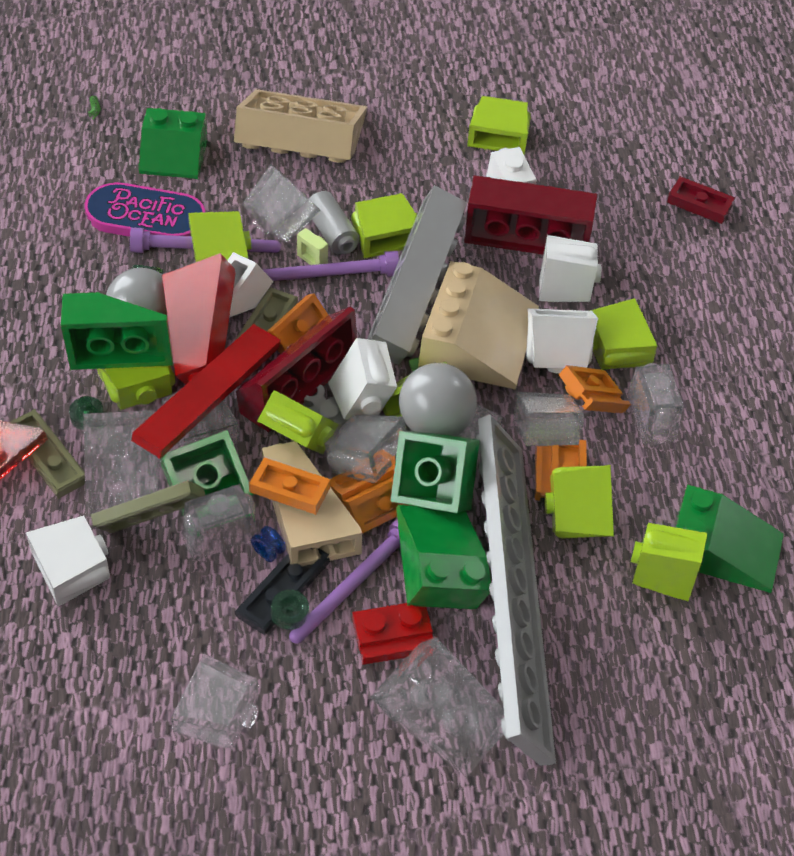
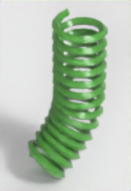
M91 96L89 100L92 109L88 114L89 116H94L92 119H95L100 112V104L97 96Z

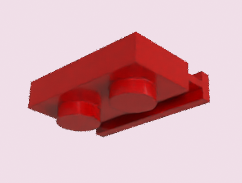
M403 603L352 612V621L363 665L436 652L437 645L433 638V630L427 607Z

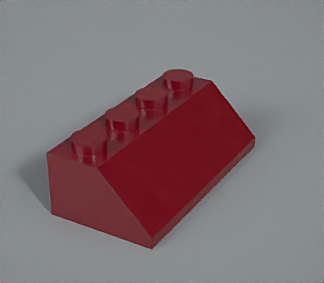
M473 175L468 201L464 243L544 255L547 235L590 242L597 193Z
M347 307L327 316L320 323L311 327L299 340L289 345L272 362L267 363L250 380L244 382L236 390L239 413L269 433L273 429L257 420L273 390L303 404L304 398L313 396L317 392L319 385H326L357 338L355 309Z

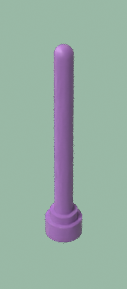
M131 227L130 230L131 253H144V250H150V247L193 249L191 236L151 235L150 231H144V228ZM251 239L252 249L247 251L276 253L280 251L281 244L277 240Z
M398 251L384 252V255H379V259L262 270L273 281L380 271V274H386L387 277H391L398 264L399 256Z
M397 519L389 526L388 538L290 632L289 638L291 642L295 644L301 643L397 548L401 549Z

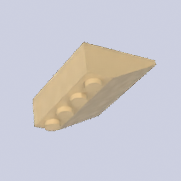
M256 89L237 106L234 142L242 143V146L248 149H259L260 146L269 147L275 153L285 154L288 151L300 152V156L305 158H316L317 155L329 157L328 160L332 162L344 163L346 160H350L355 153L366 116L367 106Z
M450 261L422 335L418 368L430 363L447 362V364L463 371L470 380L516 390L526 356L528 308L539 309V306L483 268L472 266L465 262Z

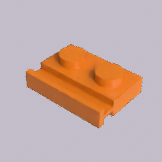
M566 365L558 374L566 384L565 389L569 395L577 400H584L585 404L582 406L584 410L622 414L632 405L629 401L620 398L623 395L622 391L605 370Z
M542 437L536 438L535 500L540 501V498H545V493L551 492L550 475H552V471L555 468L587 466L586 440L552 438V441L542 440Z

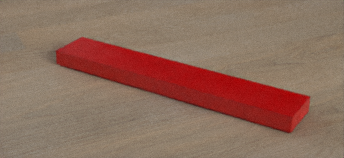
M253 324L132 432L131 441L161 459L279 349L281 340Z

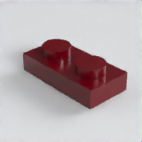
M681 176L671 189L667 199V203L720 224H723L735 201V197Z

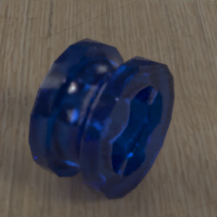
M264 526L260 530L261 535L255 534L252 536L251 544L254 550L267 562H273L277 558V554H282L286 550V544L277 531L269 526Z

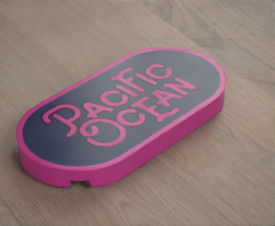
M118 182L97 187L89 193L84 204L86 217L97 230L129 237L131 227L144 228V231H150L151 235L191 236L188 213L206 212L200 200L189 194Z

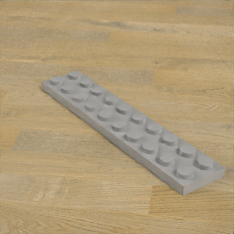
M490 414L478 419L479 434H477L476 439L480 440L479 449L481 450L482 462L479 463V471L484 482V491L481 493V498L486 508L487 521L484 522V530L489 539L490 551L487 552V562L492 572V583L489 585V590L495 606V615L492 617V623L498 640L495 657L501 673V683L498 685V692L504 707V718L501 720V727L505 738L523 751L525 755L529 756L539 765H552L556 763L523 453L521 447Z

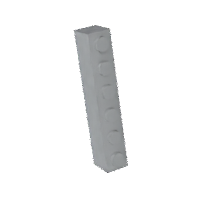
M435 185L421 204L367 338L368 340L386 342L391 362L398 365L406 356L412 357L418 347L419 340L415 337L418 331L421 332L428 321L429 314L425 311L428 305L431 306L438 295L439 289L435 285L437 280H442L447 271L448 264L445 263V259L453 253L458 242L454 238L455 233L461 231L467 219V216L463 215L467 202Z

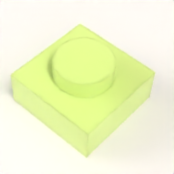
M305 228L297 234V256L310 265L327 264L328 243L322 237L315 235Z

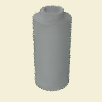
M320 191L312 195L306 203V211L331 250L338 255L352 252L356 248L360 237L333 195L328 191Z

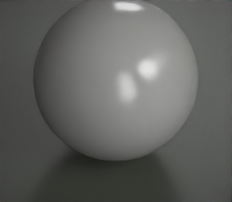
M141 267L129 269L119 274L108 287L107 296L167 315L162 280L163 274L158 271Z
M430 363L414 370L403 383L399 395L400 413L406 425L413 432L457 436L470 425L477 407L476 391L471 380L459 368L446 363Z

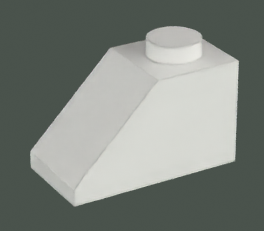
M234 252L228 259V262L235 268L236 273L230 317L256 308L273 283V280L257 263Z

